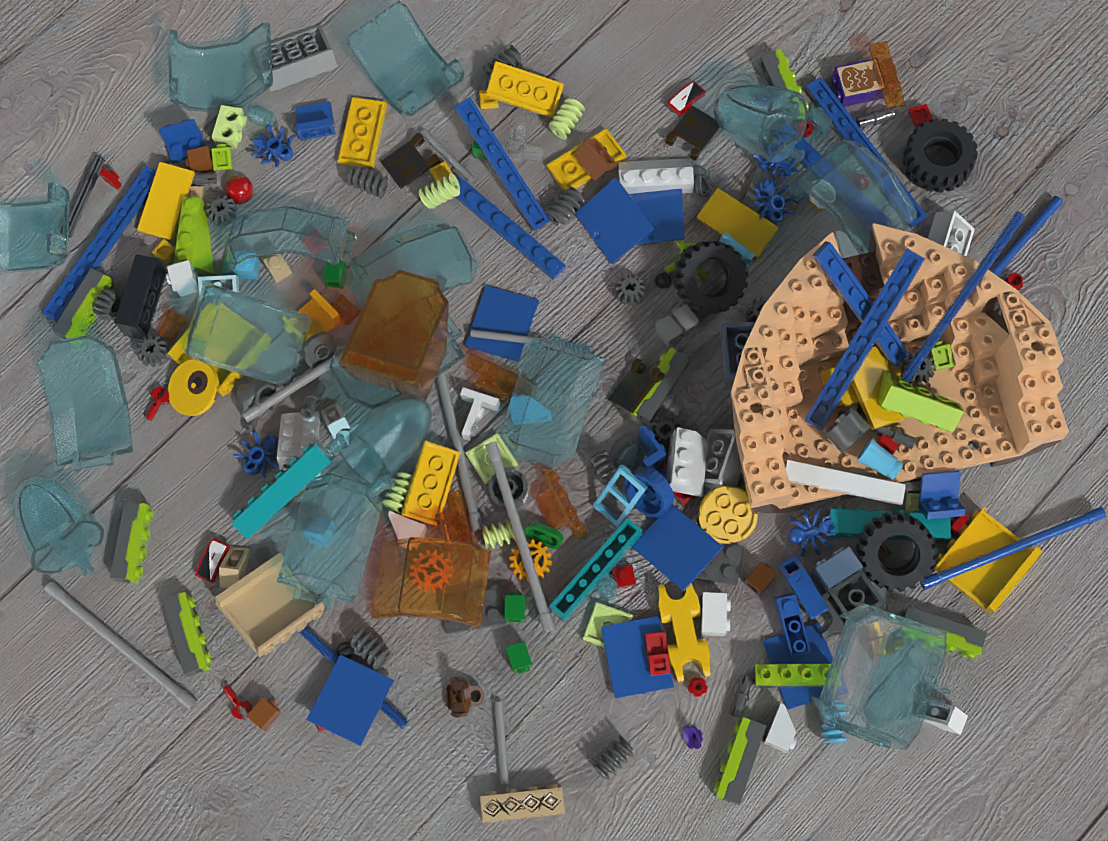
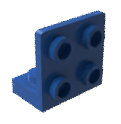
M330 101L296 107L298 123L296 124V131L300 141L336 135Z
M186 119L180 123L168 124L159 128V133L167 145L172 164L185 161V158H188V150L205 146L203 135L194 119Z
M643 424L639 428L637 439L648 454L643 458L641 466L651 467L658 471L665 462L666 449L655 440L652 430L646 428Z
M959 470L922 474L918 508L926 519L965 516L966 509L958 500L961 477Z

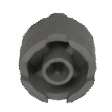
M850 407L823 434L843 454L871 426L855 409Z
M505 467L506 477L512 489L511 493L516 508L518 509L526 502L529 489L525 476L515 470V468ZM494 474L491 480H489V493L496 507L506 510L496 474Z

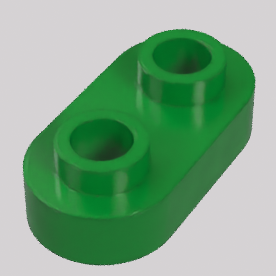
M536 521L530 522L525 528V535L529 540L532 541L534 539L536 543L541 541L542 545L551 549L559 548L564 540L560 531Z

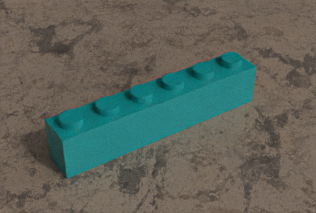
M318 441L313 445L311 443L307 444L302 449L303 454L299 458L297 456L292 458L288 463L289 467L285 471L281 469L274 476L275 480L271 484L267 482L260 489L261 493L257 497L253 495L246 502L248 504L247 507L244 509L239 508L232 515L234 519L231 524L247 540L331 463L333 456Z
M833 507L828 515H831V518H828V520L834 521L835 523L830 526H836V528L828 531V533L836 532V534L828 537L858 538L859 534H863L865 531L863 527L873 522L871 519L874 517L881 518L882 514L887 512L881 508L865 511V508L860 507L853 508V510H845V507ZM901 509L893 510V512H900L903 515L906 513L905 510ZM920 510L907 513L923 523L933 536L935 542H947L951 538L950 517L926 519ZM893 535L887 538L890 540H911L906 535Z
M626 518L549 606L550 611L566 623L642 536V529L629 518Z

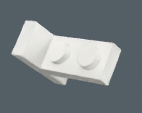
M462 388L460 393L461 399L473 403L462 431L463 439L471 441L472 436L475 437L477 434V422L483 418L485 408L498 411L500 402L498 398Z

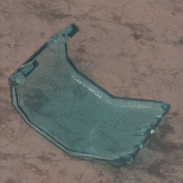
M397 1L388 7L389 13L385 9L375 16V23L371 19L359 27L360 33L356 29L346 37L348 39V47L372 84L397 113L405 119H410L456 87L464 79V71L456 58L447 64L429 43L407 5Z
M261 23L238 42L206 47L188 46L178 40V30L170 29L168 37L170 102L186 110L208 112L220 110L221 105L230 107L246 106L270 88L273 84L270 23Z
M848 138L834 145L792 180L789 185L791 197L796 198L793 202L798 204L810 194L838 220L859 255L868 253L869 234L872 224L875 223L903 230L905 228L904 223L908 226L917 218L916 208L893 171L866 147Z
M55 182L48 183V201L16 204L0 202V271L11 273L45 270L65 263L69 251L70 195L64 186Z
M207 283L201 289L183 351L187 356L195 360L285 387L293 382L296 373L293 372V368L297 369L301 354L298 352L302 350L301 346L306 341L307 336L304 333L309 331L312 320L309 319L307 314Z

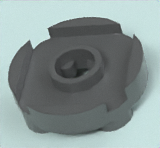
M325 331L310 336L301 346L303 359L311 368L317 367L340 352L339 342ZM325 347L323 354L317 353L320 348Z

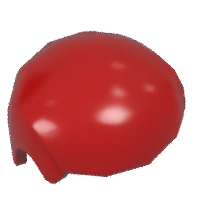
M237 175L229 178L225 187L229 199L232 198L235 204L239 205L247 203L252 199L253 185L246 176Z

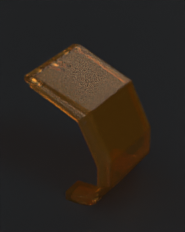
M408 537L383 542L379 557L371 617L373 619H386L405 616L460 622L469 625V629L477 630L482 622L491 550L474 543L451 539Z

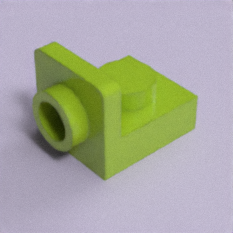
M217 144L216 148L211 149L214 170L233 169L232 147H227V144Z
M938 340L930 351V356L933 358L932 364L936 365L934 371L954 367L950 344L943 342V340Z

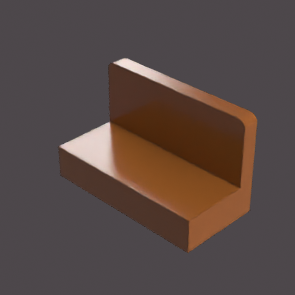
M596 138L586 139L574 154L594 181L599 180L605 171L614 170L618 165Z

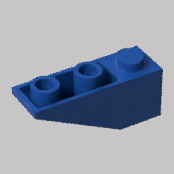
M796 555L779 564L785 579L811 619L829 610Z
M788 593L773 597L777 617L791 658L811 653L796 594Z

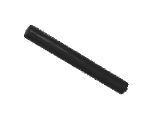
M95 156L62 229L61 234L65 237L71 238L98 179L99 172L105 163L102 157Z

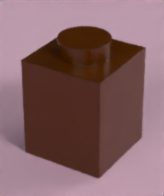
M760 562L745 579L744 584L760 596L776 576L775 570L766 563L764 565Z

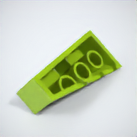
M183 197L173 264L189 260L197 274L215 275L208 216L206 214L207 207L202 198Z
M884 370L878 394L879 403L884 410L888 412L896 411L905 418L913 417L922 424H932L939 430L954 432L964 413L960 403L937 393L932 396L931 392L922 386L914 388L903 378L900 377L899 380L890 377V372Z

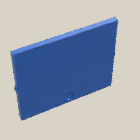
M617 178L613 179L575 213L611 264H614L655 229Z
M682 189L629 194L655 228L636 245L685 240V213L683 212Z
M486 285L471 329L528 336L539 300ZM470 329L465 347L519 362L525 343L470 337Z
M672 505L650 525L649 529L632 548L682 591H685L697 576L705 570V567L720 552L723 546Z
M660 616L601 626L615 698L674 688L671 673L651 676L649 671L645 633L662 631Z
M819 622L805 627L811 651L809 654L791 658L783 634L762 641L770 664L835 663L826 640L822 638L823 631ZM839 674L838 685L835 688H779L787 710L811 702H817L820 699L845 691Z
M340 655L306 720L330 731L333 735L336 734L361 746L394 680L369 669L368 666L365 667Z

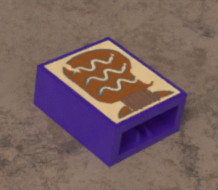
M877 58L836 66L831 75L832 85L836 86V97L844 107L883 99L887 90Z

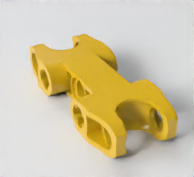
M692 583L685 590V596L679 600H673L667 595L664 584L658 585V609L661 623H672L676 644L667 645V651L669 653L670 666L675 674L677 683L684 681L683 666L687 662L698 663L704 678L710 677L708 642L706 638L696 639L692 618L701 616L698 596Z

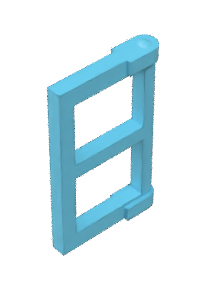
M620 465L592 506L618 528L648 487L637 479L628 468ZM620 475H623L639 490L631 501L613 486ZM608 492L626 506V509L619 518L601 503Z

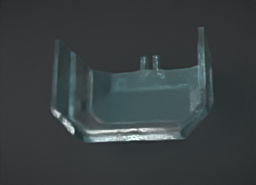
M862 603L855 609L839 615V617L847 620L820 697L811 696L817 706L820 713L819 717L823 724L879 747L907 750L920 732L930 701L942 706L946 705V701L941 698H935L932 694L934 689L944 694L950 693V689L936 684L946 656L947 632Z

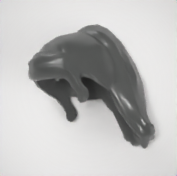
M257 379L241 385L237 392V406L240 413L255 404L259 406L261 401L276 393L275 384ZM258 416L250 422H246L247 434H252L256 430Z

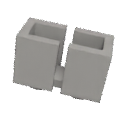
M687 304L676 307L672 311V315L662 316L656 321L655 331L667 347L681 340V334L686 337L699 328L700 321Z

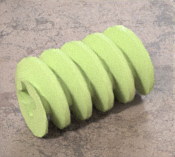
M567 98L553 117V121L549 123L552 133L558 138L566 140V134H570V129L575 127L573 123H578L577 117H582L580 111H585L584 106L575 99Z
M450 173L449 178L444 176L442 178L443 181L438 179L436 183L432 182L430 186L426 185L424 189H419V196L425 206L432 209L435 206L441 205V203L447 202V200L453 199V197L459 196L460 185L454 174Z
M404 472L396 474L399 479H394L393 483L395 486L389 487L392 493L387 492L386 497L388 499L382 500L383 505L388 510L401 515L399 509H403V502H405L413 476Z
M509 519L506 520L505 526L499 521L498 528L493 523L490 526V530L486 525L483 526L482 533L487 550L488 544L495 548L496 542L500 546H503L504 540L508 545L511 544V538L516 542Z

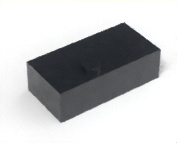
M135 255L114 322L127 337L138 339L148 337L167 274L157 258Z

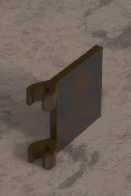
M692 105L673 131L667 135L666 144L672 146L679 136L695 146L691 150L690 158L696 161L703 149L720 129L722 123Z
M421 133L415 134L409 142L381 161L400 189L407 186L430 168L441 163L436 154H433L425 161L415 147L425 142Z
M638 358L633 361L631 370L608 398L610 402L631 413L635 411L653 386L665 377V374L660 372L658 367L652 369L649 378L638 374L646 368V365L641 363V359Z

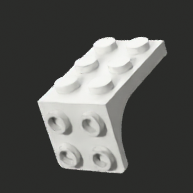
M314 411L313 416L308 418L303 416L301 412L281 414L277 461L280 470L283 469L285 471L289 467V461L295 456L299 458L303 454L302 449L307 444L311 443L313 445L318 441L320 427L319 411ZM321 472L310 482L320 481L322 477Z

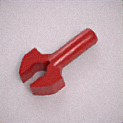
M161 386L152 390L150 395L153 397L154 402L145 416L147 420H153L161 404H169L168 389H166L162 397H159L163 390Z
M229 685L225 686L223 691L234 705L231 714L237 719L245 720L240 714V706L249 713L252 710V705L248 700L240 701Z

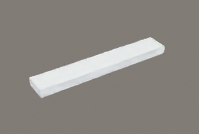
M790 460L786 462L785 468L789 482L898 505L903 504L905 484Z

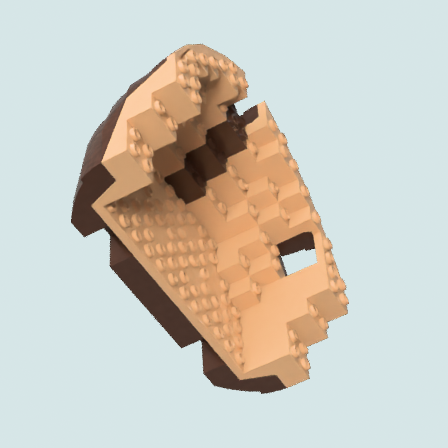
M874 223L870 229L868 253L842 259L874 303L907 248L926 258L888 321V324L906 347L909 354L915 355L921 345H923L922 343L926 341L925 339L933 331L932 329L939 323V319H942V315H945V311H948L946 309H949L948 307H951L949 305L954 303L952 301L957 299L955 297L959 295L958 292L960 290L962 291L961 288L965 287V282H968L967 280H970L968 278L973 276L971 274L976 272L975 269L978 268L977 265L979 263L972 258L918 234ZM833 232L798 261L764 304L743 348L730 395L733 412V430L740 470L750 508L754 513H787L803 509L806 503L840 496L841 501L860 497L789 482L785 468L787 460L903 484L904 482L921 481L923 473L959 470L986 463H991L992 467L1009 464L1056 445L1069 433L1057 394L1063 388L1057 370L1063 362V357L1052 324L1018 290L988 270L973 292H971L970 297L968 296L967 301L958 311L953 321L942 333L943 335L938 339L950 344L955 366L939 371L933 370L934 376L929 378L928 383L922 381L921 385H918L916 380L913 383L908 382L914 388L918 386L926 388L931 392L932 396L937 393L960 403L964 413L954 432L939 430L932 424H922L913 417L889 424L888 426L895 429L899 428L902 432L917 438L912 450L898 444L900 446L893 455L903 463V467L893 480L887 475L884 476L869 466L856 461L868 441L873 438L877 442L881 435L868 430L842 454L823 433L835 423L839 412H846L850 407L857 412V408L861 407L860 403L836 408L822 431L804 421L824 388L820 372L837 366L862 324L812 256L825 241L831 242L840 255ZM1001 307L1004 318L993 310ZM875 343L873 347L877 346V348H878V350H879V352H880V354H881V357H884L885 355H884L883 352L880 350V348L878 347V345ZM928 353L927 359L931 358L930 353ZM903 361L900 363L901 368L904 366ZM968 442H976L978 444V449H970L968 446Z

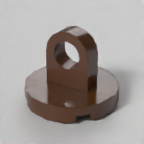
M461 676L453 677L449 680L451 683L446 687L445 700L448 709H451L452 713L450 714L453 717H464L469 712L470 707L479 706L483 702L485 695L479 686H469L465 678ZM473 690L477 693V699L474 702L471 700V692Z

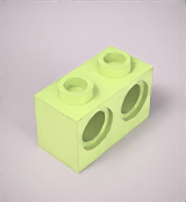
M221 105L212 134V139L216 145L227 144V147L237 149L238 142L240 143L242 140V128L245 127L247 117L242 108Z

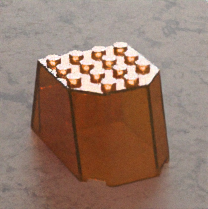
M398 270L392 276L382 280L379 278L374 281L338 362L353 379L427 400L446 354L449 302L441 291L437 280Z

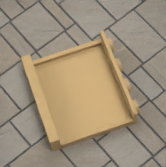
M278 553L215 597L216 606L258 657L271 653L280 642L285 643L289 640L291 634L303 630L308 622L312 619L317 620L324 611V603H318L285 564V557L281 553Z

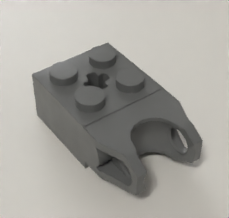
M863 570L858 571L822 595L829 608L824 613L829 615L833 621L822 634V638L826 640L831 636L844 634L861 623L862 620L869 618L885 607V601ZM853 597H860V602H853Z

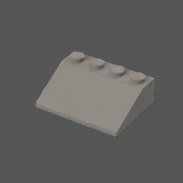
M321 25L254 48L271 92L281 90L283 87L291 84H297L307 78H314L318 74L330 72L338 67Z

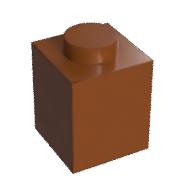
M208 146L187 151L188 158H185L188 169L191 168L192 171L200 173L214 170L212 153Z
M262 697L246 717L260 729L266 731L281 712L277 709L279 705L271 698L267 701Z

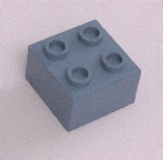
M842 547L835 551L829 560L824 558L816 563L811 576L822 593L825 594L860 571L863 566L850 547L845 550Z

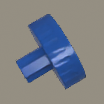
M640 466L632 472L637 479L648 487L634 507L646 516H661L674 502L673 490L666 480V471H656L651 467ZM625 479L624 490L627 498L631 501L639 490Z

